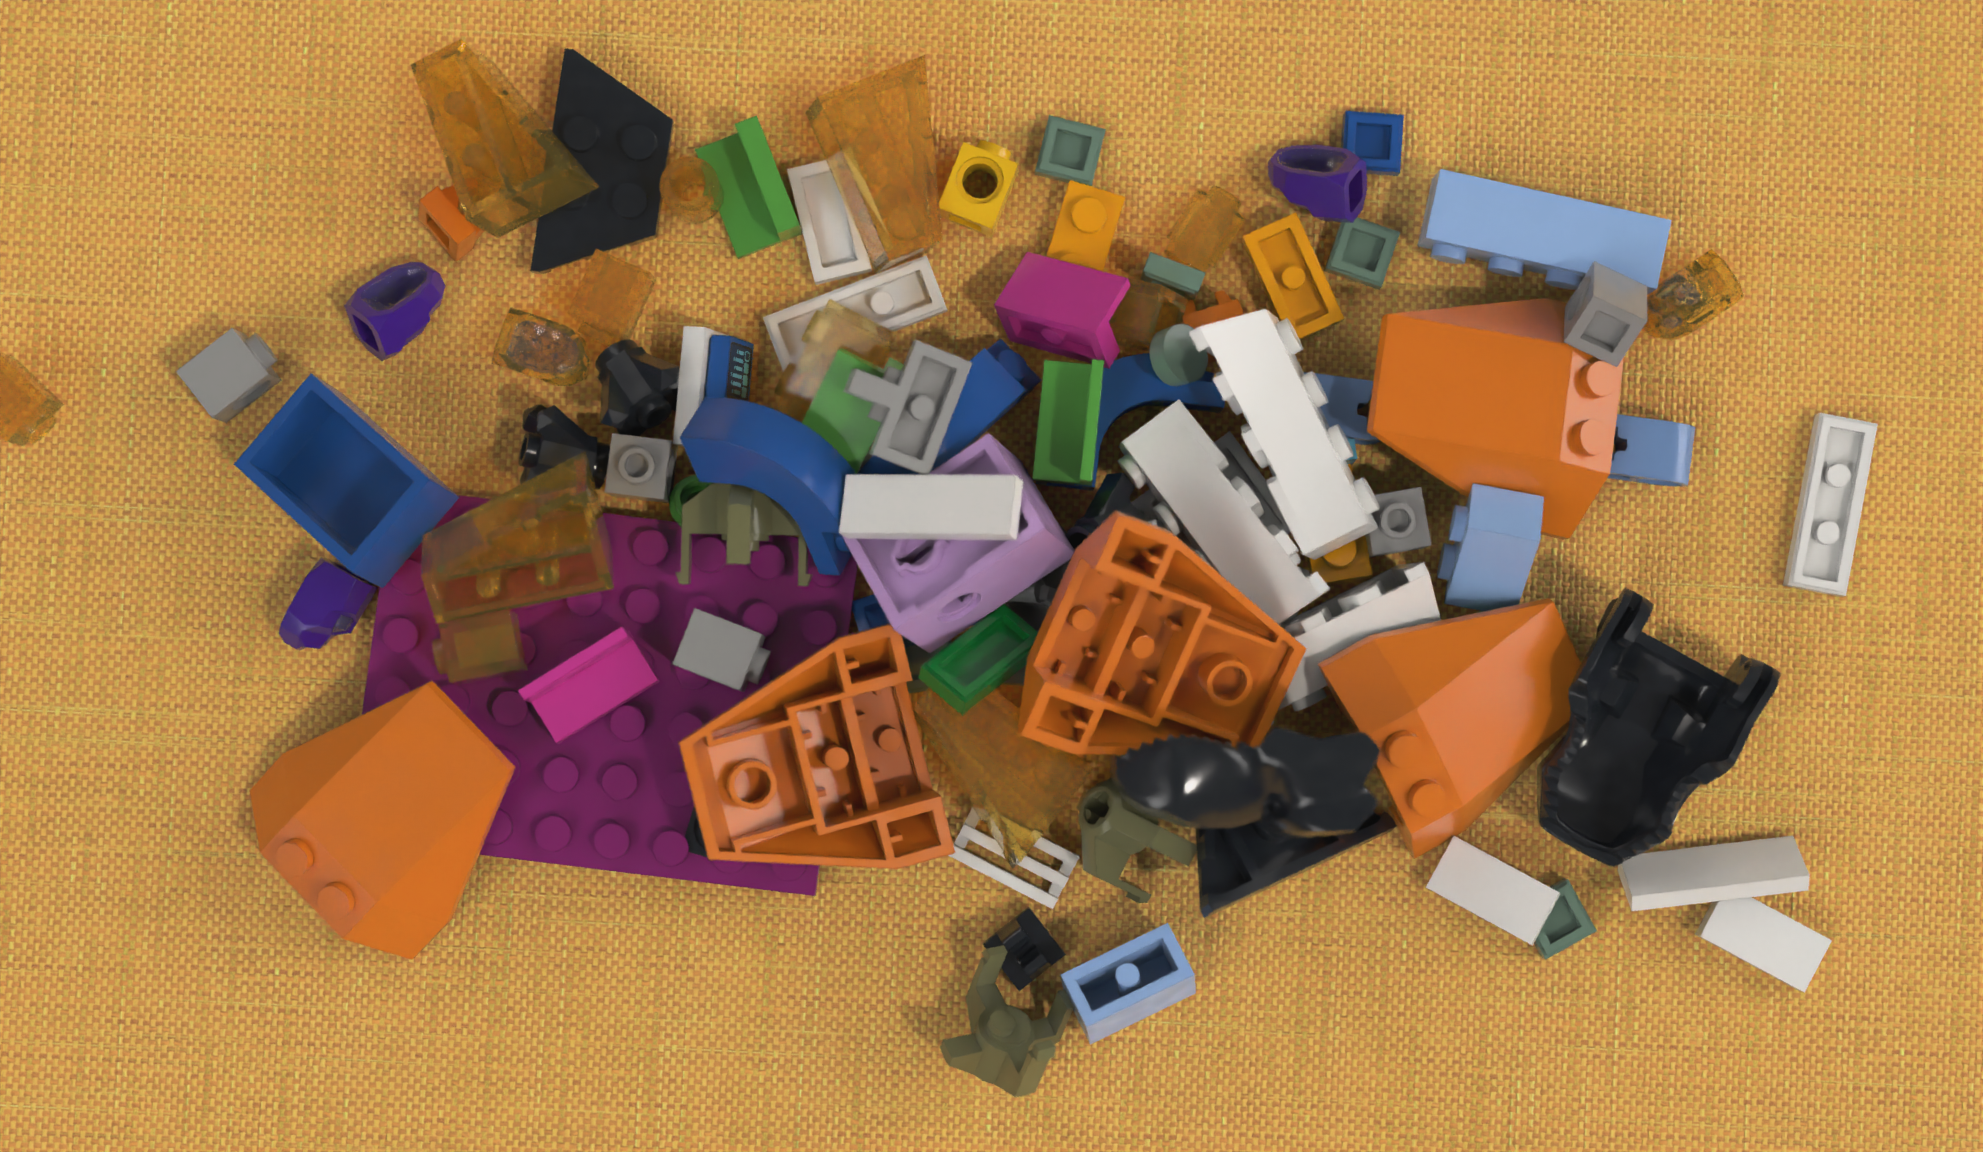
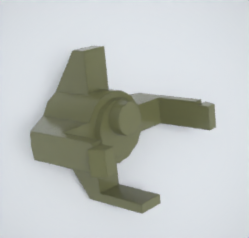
M712 483L682 505L681 572H675L679 584H691L692 534H721V540H727V564H751V551H759V541H769V535L799 536L798 586H809L813 574H808V546L794 518L772 498L746 486Z
M1111 778L1097 783L1090 790L1086 788L1079 799L1076 808L1079 810L1078 822L1081 828L1083 870L1127 891L1126 897L1137 903H1148L1151 894L1119 878L1130 855L1142 851L1145 847L1156 850L1189 867L1197 851V845L1158 826V818L1139 812L1128 804L1119 793Z
M1004 945L987 948L982 952L984 957H981L966 995L972 1034L945 1039L942 1041L940 1049L949 1066L971 1073L982 1081L995 1084L1014 1097L1029 1095L1036 1092L1049 1059L1055 1058V1044L1060 1041L1074 1006L1065 990L1057 992L1047 1018L1032 1021L1026 1013L1017 1007L1007 1005L995 984L1007 955V950Z

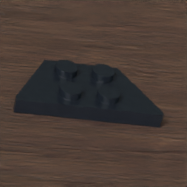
M565 48L530 269L534 274L542 275L551 272V269L582 259L589 260L608 254L611 250L626 245L633 246L657 238L674 121L574 49Z
M1373 811L1361 823L1357 831L1296 839L1270 833L1255 822L1233 829L1204 830L1196 828L1200 911L1204 918L1381 837L1389 833L1397 825L1392 816L1384 811L1382 814L1377 815Z

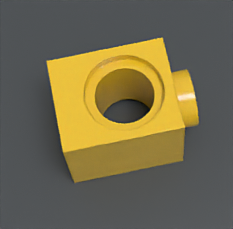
M979 140L976 147L963 142L938 204V217L992 238L1018 174V163L1009 160L1011 152L1002 146L985 140ZM977 171L989 173L997 183L995 191L986 198L970 196L963 187L965 179L970 174Z

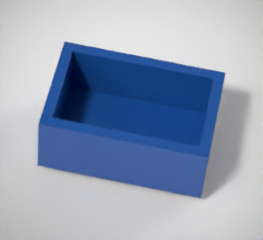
M312 373L234 463L240 471L350 572L381 588L388 583L459 499L458 495L348 397Z

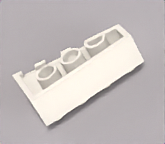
M1262 309L1200 326L1190 331L1189 334L1198 352L1205 350L1216 358L1221 371L1216 373L1213 381L1223 400H1227L1236 415L1244 414L1247 424L1241 426V435L1258 465L1262 469L1267 466L1269 467L1273 477L1266 480L1267 486L1302 554L1315 560L1378 529L1371 514L1380 509L1376 497L1364 477L1355 480L1346 462V459L1354 456L1351 445L1340 425L1336 424L1330 427L1322 412L1321 406L1328 403V398L1315 373L1310 371L1304 374L1295 355L1302 351L1303 347L1288 318L1279 322L1278 318L1270 311Z
M1179 399L1120 443L1118 447L1125 455L1118 460L1120 467L1137 489L1146 484L1160 503L1153 510L1165 528L1175 536L1182 531L1198 556L1275 622L1280 624L1330 589L1317 571L1306 578L1296 565L1301 562V559L1297 554V546L1284 530L1280 531L1274 524L1267 527L1261 519L1265 511L1258 497L1240 477L1235 476L1231 479L1225 471L1229 467L1226 457Z
M1424 562L1398 564L1372 577L1371 580H1366L1280 624L1282 628L1307 649L1278 710L1292 704L1294 710L1299 711L1327 697L1323 687L1327 686V683L1318 666V663L1369 635L1441 620L1430 574Z

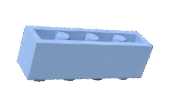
M1440 169L1431 181L1417 246L1432 249L1430 257L1438 261L1465 264L1466 257L1489 262L1487 269L1493 273L1522 277L1523 270L1545 274L1546 284L1572 290L1577 289L1595 261L1646 285L1648 295L1656 290L1672 220Z

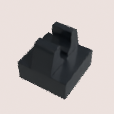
M1030 907L1026 908L983 942L986 949L1005 946L1007 955L1001 968L1019 991L1066 955Z

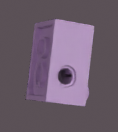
M990 433L930 472L929 475H1017L1023 481L1017 540L847 539L842 535L893 629L928 653L933 652L1070 560L1074 553L1073 547L1022 461Z

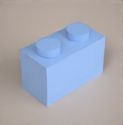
M1472 484L1466 506L1455 505L1449 530V540L1455 541L1454 545L1444 543L1440 554L1437 578L1447 580L1444 604L1480 611H1489L1519 604L1540 543L1544 496Z
M1168 923L1060 974L1063 989L1074 1006L1073 1011L1090 1045L1196 994L1195 974Z

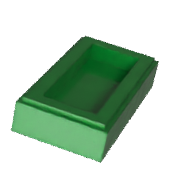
M1003 604L924 663L920 669L919 679L963 715L1026 665L1027 657L1038 632Z

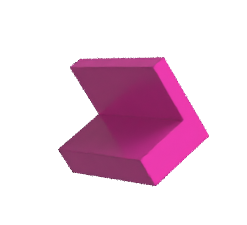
M1027 252L998 297L994 307L1009 341L1090 364L1092 359L1104 360V368L1109 369L1120 352L1109 320L1131 285L1126 277Z
M621 626L518 691L524 701L532 703L554 741L560 744L657 684L660 680L631 632Z

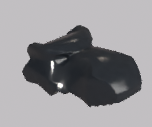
M1624 588L1620 596L1611 600L1598 625L1596 638L1569 687L1571 715L1565 736L1537 766V809L1541 827L1572 848L1612 867L1618 866L1624 861L1667 840L1672 833L1677 814L1690 794L1699 785H1707L1734 766L1755 721L1775 692L1780 678V672L1755 658H1748L1742 654L1736 658L1727 673L1722 676L1642 632V629L1647 623L1654 605L1651 601L1627 588Z
M1275 727L1265 735L1260 745L1252 747L1244 742H1238L1236 748L1229 741L1221 743L1218 739L1211 741L1206 736L1199 739L1194 734L1190 737L1180 734L1176 738L1170 734L1165 741L1156 737L1151 745L1142 742L1138 750L1129 747L1126 755H1121V757L1113 754L1110 757L1111 780L1123 799L1144 814L1179 826L1204 830L1233 829L1255 822L1270 833L1296 839L1357 831L1361 823L1371 815L1377 806V800L1365 788L1364 783L1378 760L1380 749L1365 732H1353L1318 739Z

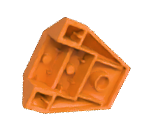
M1551 298L1386 314L1382 316L1367 432L1467 498L1473 483L1544 496L1541 535L1562 540L1570 539L1610 475L1624 357L1619 365L1615 367L1564 343V316L1567 303Z
M1115 511L1075 549L1032 645L1026 662L1018 733L1020 736L1072 754L1126 755L1129 747L1138 750L1142 742L1151 745L1156 737L1165 741L1170 734L1176 738L1180 734H1184L1187 737L1194 734L1199 739L1206 736L1211 741L1218 739L1221 743L1229 741L1234 748H1236L1238 742H1244L1248 746L1255 747L1260 745L1265 735H1267L1307 648L1172 532Z
M1550 598L1369 635L1318 663L1341 713L1356 728L1357 732H1365L1380 749V754L1374 767L1393 804L1388 807V810L1410 855L1414 859L1450 840L1453 836L1466 831L1569 727L1571 715L1569 687L1581 665L1557 608Z
M891 623L834 639L678 741L709 860L900 869L955 853L942 797L932 789L906 683L913 680L902 635L893 629Z
M430 681L283 753L250 790L259 851L342 939L412 960L452 920L516 767L433 681Z

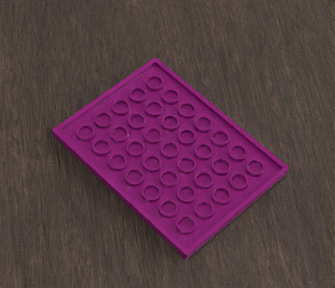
M458 495L459 499L383 588L379 587L362 714L433 681L516 767L479 855L816 896L820 865L709 860L707 857L689 852V844L685 835L694 802L678 741L834 639L850 633L852 603L854 601L858 564L853 555L840 576L819 574L808 548V574H813L809 586H798L799 537L769 535V541H759V551H751V564H727V540H721V534H692L691 584H679L675 572H681L682 528L676 522ZM694 608L761 633L766 637L762 648L771 651V654L758 685L749 681L745 692H741L673 665ZM621 626L629 630L660 682L570 738L557 744L532 703L524 701L518 690Z

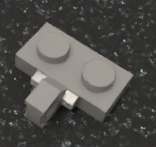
M913 340L902 370L887 366L881 379L859 369H852L843 392L873 403L868 417L881 422L869 454L919 474L929 475L973 362L918 340Z

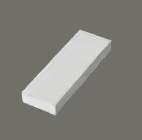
M927 255L767 315L763 317V320L785 374L837 353L840 347L848 350L947 312V307Z
M1825 413L1815 414L1783 586L1839 597L1846 596L1877 423Z
M846 475L839 533L847 539L1017 540L1023 481L1017 475Z
M1794 836L1641 853L1618 865V874L1631 911L1808 891L1810 875Z

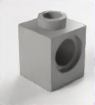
M1594 261L1565 306L1564 343L1617 367L1647 322V286Z
M234 328L228 330L176 371L209 415L225 423L281 381V378L271 367L278 359L264 340L256 333L248 337Z
M612 433L605 493L613 497L669 504L670 494L673 490L678 446L673 444L671 440Z
M1421 487L1375 495L1380 509L1371 513L1378 529L1365 535L1369 558L1422 549L1432 545Z
M694 608L673 665L745 692L749 681L757 685L759 684L771 651L762 648L766 639L763 634Z

